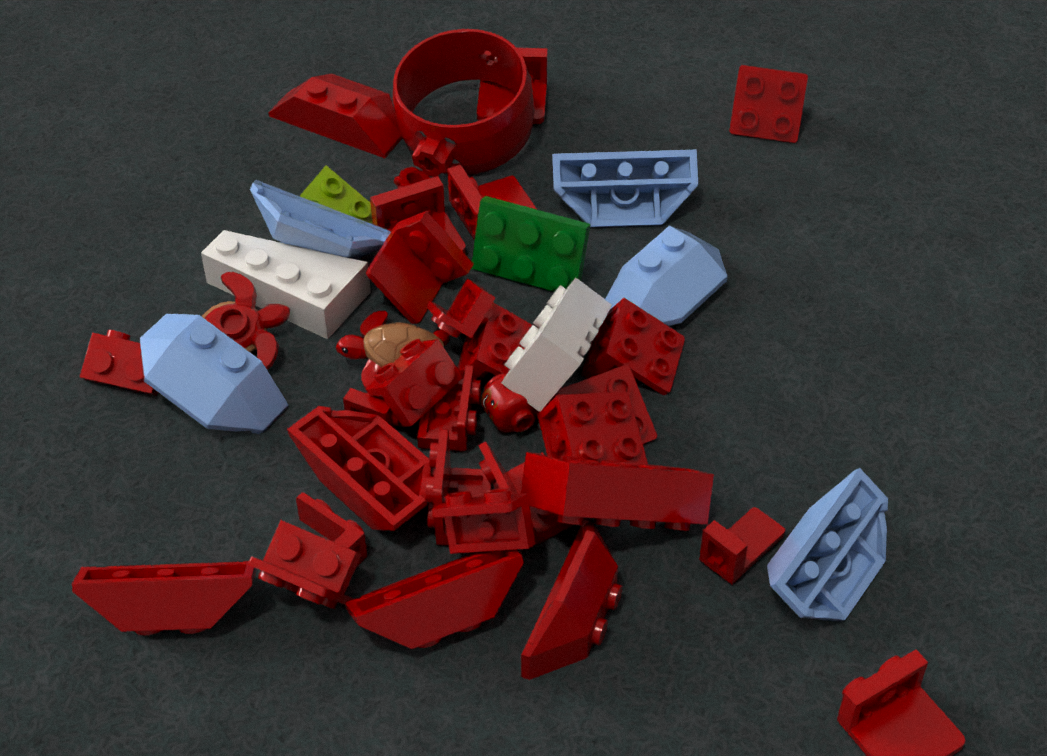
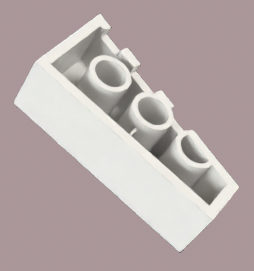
M226 230L222 231L201 252L208 284L234 295L222 283L220 277L226 272L241 274L248 278L256 289L257 298L255 306L264 308L268 304L277 303L290 308V316L287 321L326 339H329L371 292L370 279L366 275L368 269V262Z
M576 277L567 289L561 285L556 289L546 303L548 305L540 312L533 322L534 325L531 326L519 344L524 349L518 346L505 363V366L510 370L501 384L509 390L524 396L528 404L539 412L580 366L584 359L582 356L589 350L591 341L597 335L598 328L605 320L612 304Z

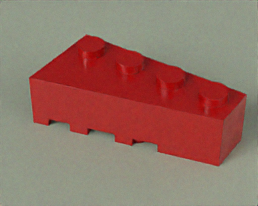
M526 452L521 493L528 494L529 506L558 514L557 522L582 525L585 517L594 518V524L619 527L620 520H630V526L655 529L656 522H665L666 528L689 531L691 524L708 525L714 474L690 468L640 463L637 468V465L610 460L599 462L571 456H561L560 459H556L541 453Z

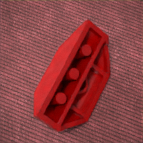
M334 74L309 78L286 93L268 112L269 117L382 158H386L402 139L389 93Z
M318 406L287 429L289 436L320 482L372 530L395 531L427 505L426 479L427 476L432 475L433 469L430 468L429 458L379 415L350 410L332 411L330 407Z
M583 519V524L576 535L529 640L522 651V678L531 680L586 659L592 645H601L608 625V620L604 618L608 609L615 611L619 604L623 586L617 584L618 565L594 522L590 519Z
M517 550L476 552L362 595L360 598L345 602L346 609L360 627L410 649L431 647L439 643L442 637L458 631H472L478 628L482 622L494 618L524 563L523 557Z
M249 561L81 567L72 582V592L121 632L135 631L138 635H153L161 630H179L181 633L194 634L205 629H211L253 584L257 568L248 565Z

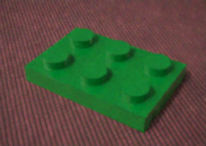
M485 196L480 200L472 257L474 265L471 269L554 292L560 285L567 289L575 277L580 281L582 279L591 224Z

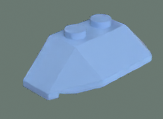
M697 149L552 154L554 192L584 222L591 224L590 228L663 225L698 186Z
M255 180L252 183L250 191L273 239L281 241L280 243L359 259L381 249L391 233L390 230L261 181Z
M668 226L623 265L605 300L612 304V308L621 299L626 298L664 324L671 326L682 323L727 281V273L719 249L690 232Z
M165 314L140 337L144 382L207 429L235 432L251 431L252 433L260 434L288 408L287 401L263 362L200 315Z
M861 468L854 470L807 510L767 565L770 586L800 618L829 621L846 620L886 561L887 526L884 512L888 511V498Z

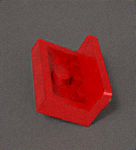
M467 278L449 310L430 300L426 308L433 314L431 320L438 324V327L456 338L459 337L460 333L472 338L479 325H485L492 316L495 305L492 303L495 297L479 284Z
M108 330L107 335L92 332L80 378L154 396L158 394L155 389L144 382L140 343L130 341V335L115 330Z
M415 339L409 342L400 350L401 356L394 363H388L378 369L373 375L375 380L365 388L370 396L382 395L403 427L414 425L463 378L439 339L427 341Z
M465 365L464 379H461L420 418L417 436L418 448H430L431 442L438 443L440 429H448L450 450L466 451L468 435H475L477 428V411H472L473 404H480L481 380H474V365Z
M498 488L486 491L482 497H471L470 491H460L445 495V502L432 508L433 518L444 517L450 554L529 549L536 544L527 493L511 494L510 488Z

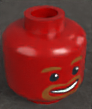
M507 373L496 375L487 382L481 399L484 411L495 427L502 432H523L529 429L534 424L539 411L529 405L524 396L509 390L501 384Z

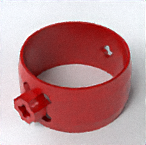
M458 29L442 32L415 45L402 58L395 71L393 104L399 130L407 147L413 154L414 166L419 167L424 174L439 177L441 173H448V168L458 165L463 167L467 175L486 172L508 162L527 143L531 135L535 114L531 76L520 51L502 36L478 29ZM486 51L491 52V55L495 57V59L490 60L488 55L484 53ZM458 81H491L506 86L516 93L512 101L496 114L469 124H438L424 120L412 113L420 101L428 94L440 87ZM444 138H449L453 140L456 144H451L447 142ZM455 159L460 163L453 164L452 162Z

